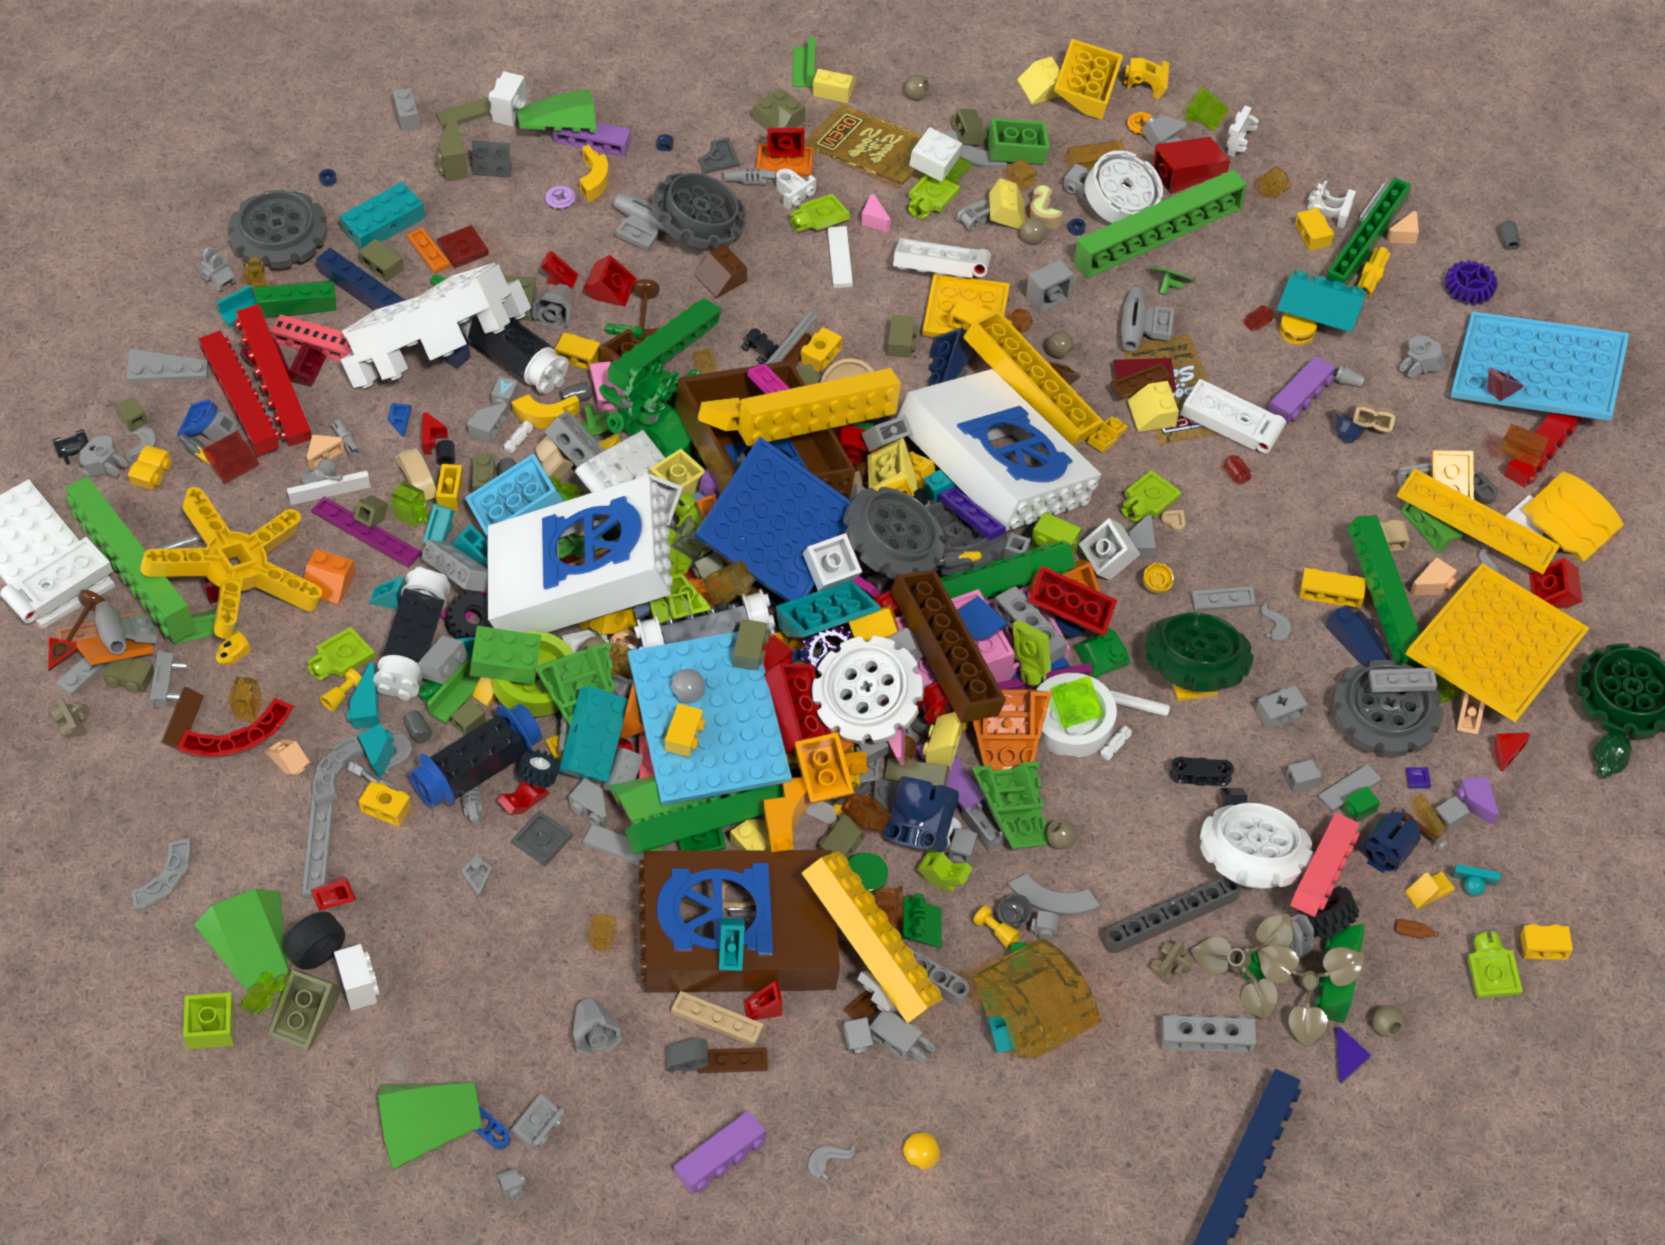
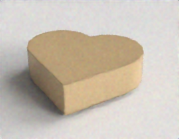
M1184 510L1163 512L1161 522L1166 526H1170L1175 532H1182L1186 526Z

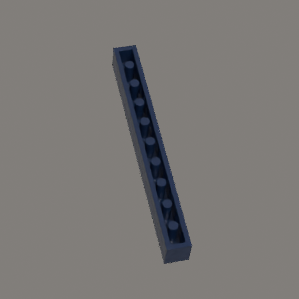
M331 247L316 258L320 274L332 280L334 284L373 311L405 301L404 298ZM466 342V345L453 350L454 352L448 356H439L452 367L458 369L470 359L469 344Z
M1274 1069L1193 1245H1228L1229 1238H1235L1240 1225L1236 1224L1238 1218L1244 1219L1249 1207L1245 1203L1248 1197L1253 1199L1258 1188L1257 1185H1254L1257 1178L1262 1179L1267 1168L1263 1164L1266 1159L1271 1160L1276 1147L1272 1146L1275 1139L1279 1141L1284 1131V1128L1281 1127L1283 1120L1288 1122L1293 1111L1290 1105L1292 1101L1297 1103L1302 1091L1298 1089L1300 1079Z

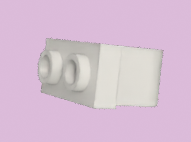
M790 169L779 170L776 174V188L784 196V206L790 209L793 206H798L806 197H811L816 191V179L810 175L806 182Z

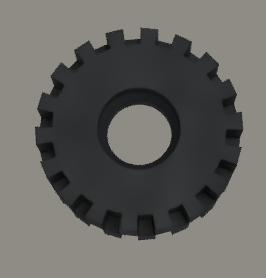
M467 590L466 594L461 592L458 597L455 596L446 614V627H449L448 632L450 635L455 634L454 639L475 637L477 626L494 628L488 620L487 593L480 595V591H475V594H472V590ZM470 610L477 611L481 615V621L478 624H472L466 620L465 614Z
M1341 886L1334 888L1330 897L1325 896L1328 898L1324 910L1319 909L1315 917L1298 910L1300 914L1308 917L1314 928V937L1319 935L1320 938H1324L1327 934L1329 937L1334 936L1333 933L1338 932L1339 934L1343 932V928L1348 929L1351 927L1350 923L1354 924L1356 922L1355 918L1359 917V909L1348 888H1342Z

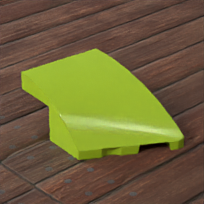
M683 573L671 575L673 580L671 595L650 601L653 618L654 615H657L659 623L711 610V606Z

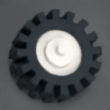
M538 749L536 752L534 750L526 751L520 760L517 771L518 777H521L522 782L527 781L526 784L529 786L534 784L533 787L537 788V785H540V788H544L546 785L548 788L556 781L560 766L558 759H553L554 755L552 754L547 755V751H544V753H541Z

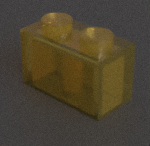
M741 559L711 573L702 585L715 604L723 601L727 603L738 594L740 596L747 594L751 590L750 586L754 583L755 579Z
M236 677L229 695L235 720L249 723L257 721L263 705L258 680L251 677Z

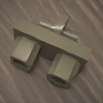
M62 697L57 700L59 707L51 714L59 724L67 720V723L59 728L61 734L67 739L76 734L80 736L87 734L82 722L87 720L86 716L90 710L86 704H79V702H74L73 705L66 704Z
M1180 939L1175 944L1165 942L1161 951L1162 956L1166 957L1165 960L1156 958L1151 964L1153 973L1161 976L1162 982L1168 985L1175 974L1180 975L1181 972L1189 973L1192 969V965L1189 962L1191 957L1183 947L1184 941Z

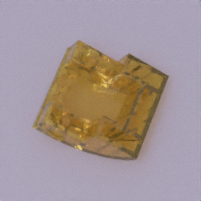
M1038 939L973 973L987 1017H1004L1018 1058L1037 1059L1102 1022L1092 992L1078 968L1065 953L1045 939Z

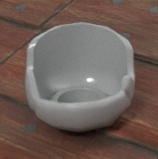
M687 668L678 671L672 677V692L676 694L680 702L693 703L704 696L705 683L698 671Z

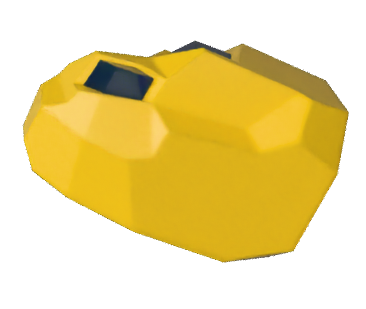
M234 632L220 644L216 652L218 664L230 665L249 654L251 651L250 644L241 632Z

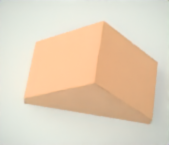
M1413 211L1391 227L1386 241L1389 243L1416 244L1419 234L1417 212Z
M312 435L307 454L308 466L314 470L321 460L326 458L332 459L343 453L345 449L342 438Z

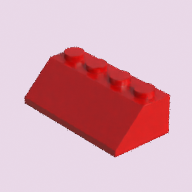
M1041 566L1033 575L1027 592L1028 603L1103 637L1106 635L1117 603L1116 599L1044 566Z
M778 663L764 673L771 693L786 754H796L795 742L831 734V731L822 722L817 713L822 705H816L813 701V681L817 679L813 664Z

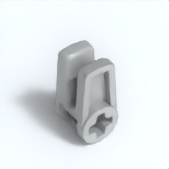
M984 199L961 209L956 219L958 222L964 223L971 232L990 219V207L986 209V201Z

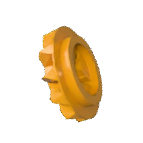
M1145 112L1132 114L1127 121L1129 131H1134L1135 135L1141 133L1143 136L1144 134L1141 129L1146 126L1145 122L1153 116ZM1140 121H1142L1143 127L1140 126Z

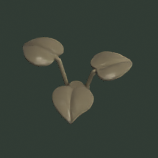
M1278 914L1264 920L1256 932L1257 939L1264 943L1261 946L1250 949L1246 948L1245 950L1239 948L1232 949L1226 939L1215 936L1191 949L1192 955L1197 963L1211 974L1220 975L1227 972L1229 963L1242 969L1254 983L1246 985L1242 990V1004L1248 1012L1265 1020L1272 1015L1277 1006L1278 990L1276 985L1267 978L1258 982L1247 969L1251 962L1249 954L1272 945L1289 948L1294 936L1292 919L1288 914Z
M1272 945L1258 950L1261 970L1269 981L1274 983L1286 982L1290 978L1291 973L1301 977V984L1307 989L1306 1008L1296 1006L1292 1009L1289 1015V1026L1299 1042L1306 1046L1312 1045L1324 1034L1328 1024L1327 1016L1322 1009L1318 1007L1310 1008L1312 989L1318 986L1321 977L1329 975L1332 983L1336 986H1346L1352 983L1361 972L1364 954L1345 947L1333 948L1326 953L1323 960V966L1328 972L1318 973L1313 969H1308L1304 972L1295 971L1294 968L1297 967L1299 958L1288 947Z

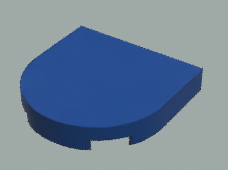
M210 399L191 404L177 435L180 436L182 433H185L189 437L203 431L216 416L217 405Z
M979 596L958 611L973 640L986 641L1007 627V622Z

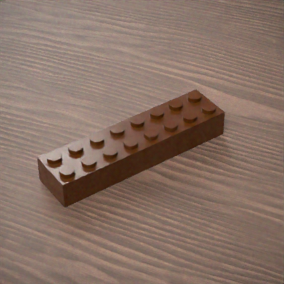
M932 569L897 575L891 593L960 722L999 716L1006 698L936 570Z

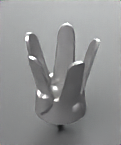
M753 906L745 909H726L731 911L730 914L732 916H746L744 924L753 923L757 914Z

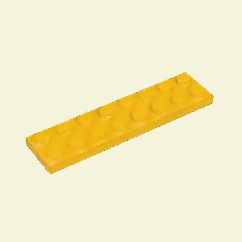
M1415 468L1397 494V497L1541 574H1544L1560 547L1557 543Z

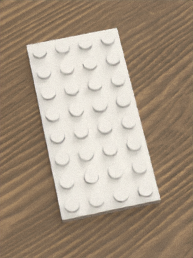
M29 479L0 495V577L7 585L14 583L79 542L78 538ZM107 575L85 590L101 595L115 587V584ZM79 594L39 619L37 617L35 619L36 622L43 629L83 606L78 600Z

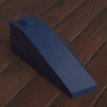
M961 327L934 337L929 356L933 358V362L929 365L932 375L929 378L928 386L954 380L973 356L975 349L963 338L967 332L964 328Z
M1344 605L1329 615L1326 628L1360 664L1369 667L1370 661L1389 660L1372 622L1358 607Z

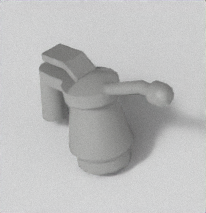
M326 458L321 460L313 471L310 467H306L300 479L303 484H309L327 479L340 481L343 479V476L340 474L333 476L337 465L332 459Z

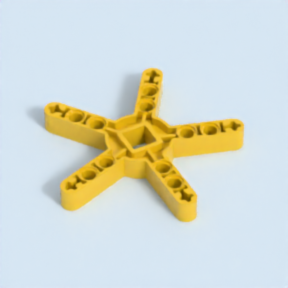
M191 487L186 491L182 508L207 544V547L148 549L145 551L140 565L141 573L147 577L207 576L212 583L220 587L214 633L216 636L225 639L229 638L233 633L238 616L241 591L257 587L309 612L316 610L322 596V589L316 584L267 561V554L297 532L301 521V514L298 511L287 509L250 535L230 531L206 494L197 487ZM237 557L241 564L232 566L228 559Z

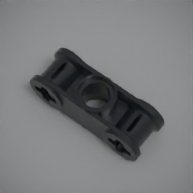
M1176 757L1172 760V769L1169 776L1173 782L1180 784L1227 786L1231 782L1234 766L1228 760Z

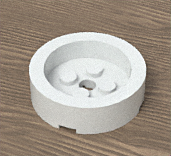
M1111 151L1101 156L1085 180V193L1090 205L1102 218L1110 223L1122 220L1131 214L1158 204L1163 196L1162 182L1154 167L1149 162H1143L1135 157L1136 154L1128 151ZM1125 182L1129 184L1131 188L1127 187L1125 184L1122 185V183Z
M1063 673L1047 679L1037 688V690L1052 691L1039 743L1044 748L1061 756L1084 757L1096 753L1109 742L1114 731L1117 707L1112 693L1103 683L1088 675ZM1074 716L1077 717L1078 721L1070 723L1066 718Z

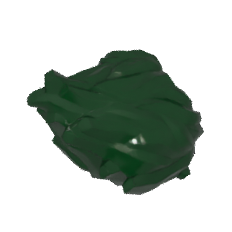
M1614 732L1608 733L1607 736H1604L1594 746L1593 759H1595L1598 766L1596 774L1601 775L1603 779L1610 777L1616 772H1622L1628 766L1632 752L1628 734L1624 736Z

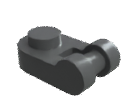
M1482 472L1474 474V496L1483 504L1495 502L1498 494L1496 487Z

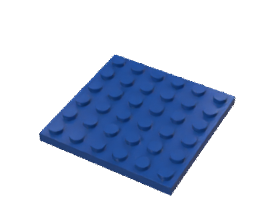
M759 437L694 534V537L782 599L790 602L807 596L815 584L803 552L808 546L845 534L848 526L843 522L844 514L851 501L766 440Z

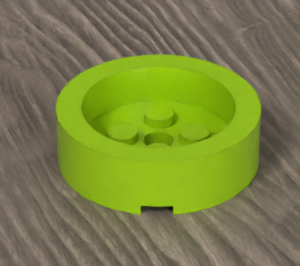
M541 631L523 632L541 635L537 666L574 653L565 641L553 634ZM541 678L535 681L534 685L491 679L492 689L496 697L508 709L517 704H522L533 717L547 716L560 711Z

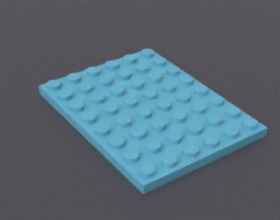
M1472 311L1451 398L1612 421L1629 333ZM1494 368L1510 374L1524 386L1519 391L1499 401L1487 391L1489 370Z
M738 632L628 651L629 663L661 806L792 782L771 693L764 676L765 669L763 663H760L758 671L733 666V653ZM687 668L698 671L705 683L704 696L693 703L680 702L671 688L672 677L678 671ZM678 703L703 710V719H706L704 731H699L698 738H700L696 751H692L690 758L665 751V738Z

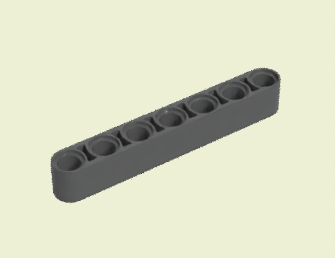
M1223 877L1113 925L1106 931L1105 949L1111 953H1119L1235 902L1239 898L1242 885L1231 881L1227 877ZM1169 913H1175L1177 916H1172ZM1130 930H1136L1138 933H1133ZM1112 938H1115V939H1117V940H1119V941L1116 942V941H1112L1111 939H1112Z

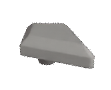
M475 856L461 870L462 875L478 897L481 896L493 868Z

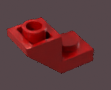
M524 781L515 793L501 794L497 801L510 815L523 814L550 794L545 787L540 788V785H537V788L533 787L534 784L529 786L526 784L527 781Z

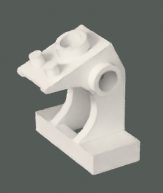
M1327 181L1323 184L1319 183L1317 185L1318 189L1316 191L1313 190L1308 197L1309 204L1307 209L1318 208L1324 216L1337 219V227L1344 228L1356 191L1349 189L1347 195L1343 198H1335L1330 196L1329 191L1326 190Z

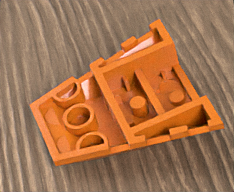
M1001 689L1006 701L999 716L973 721L984 766L991 765L993 771L1013 769L1021 763L1034 762L1052 691Z

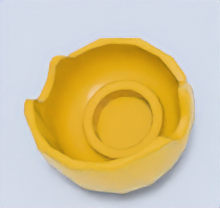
M1153 563L1143 573L1145 588L1154 594L1167 592L1174 583L1173 572L1165 564Z
M928 1133L912 1134L905 1141L903 1153L907 1162L910 1165L919 1167L921 1170L934 1167L940 1160L941 1151L936 1139Z

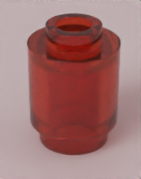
M1261 305L1246 315L1244 324L1250 331H1258L1272 322L1273 312L1269 307Z
M1231 455L1225 459L1223 468L1234 482L1241 485L1251 479V470L1239 455Z

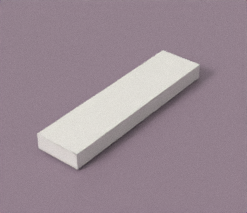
M847 226L828 227L833 288L853 287Z
M363 471L345 475L340 481L327 479L287 488L290 505L321 499L324 496H335L370 488L371 486L368 472Z

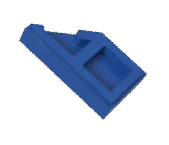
M392 403L388 422L402 437H405L412 406Z

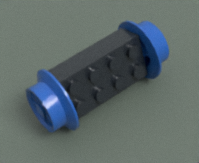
M517 704L511 709L499 705L496 708L497 716L433 756L428 757L424 753L420 754V765L409 771V777L424 803L432 809L441 803L453 807L457 798L521 759L526 751H532V746L542 740V733L529 710L522 704Z

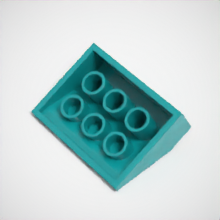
M1293 270L1277 310L1352 332L1361 315L1367 292L1357 286H1346L1341 281L1333 282L1326 280L1325 277L1320 275L1312 276L1303 270Z
M852 580L776 606L779 629L787 637H806L881 610V606Z

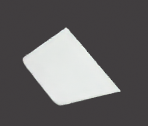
M823 801L811 804L805 811L830 825H833L837 820L835 808Z

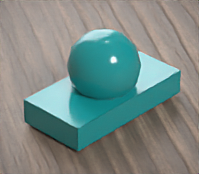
M437 503L433 505L423 543L426 544L427 539L446 541L448 534L453 529L452 519L455 510Z
M1461 864L1455 866L1452 878L1465 880L1464 889L1471 896L1482 895L1485 892L1486 884L1497 886L1501 877L1500 872Z

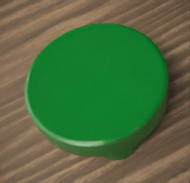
M859 853L848 860V865L853 872L860 876L864 888L872 894H878L888 879V868L884 860L872 853Z

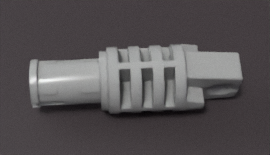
M743 168L741 171L724 170V182H741L743 185L776 183V171L757 168Z
M476 786L461 796L465 817H470L473 826L482 824L480 812H484L480 789Z

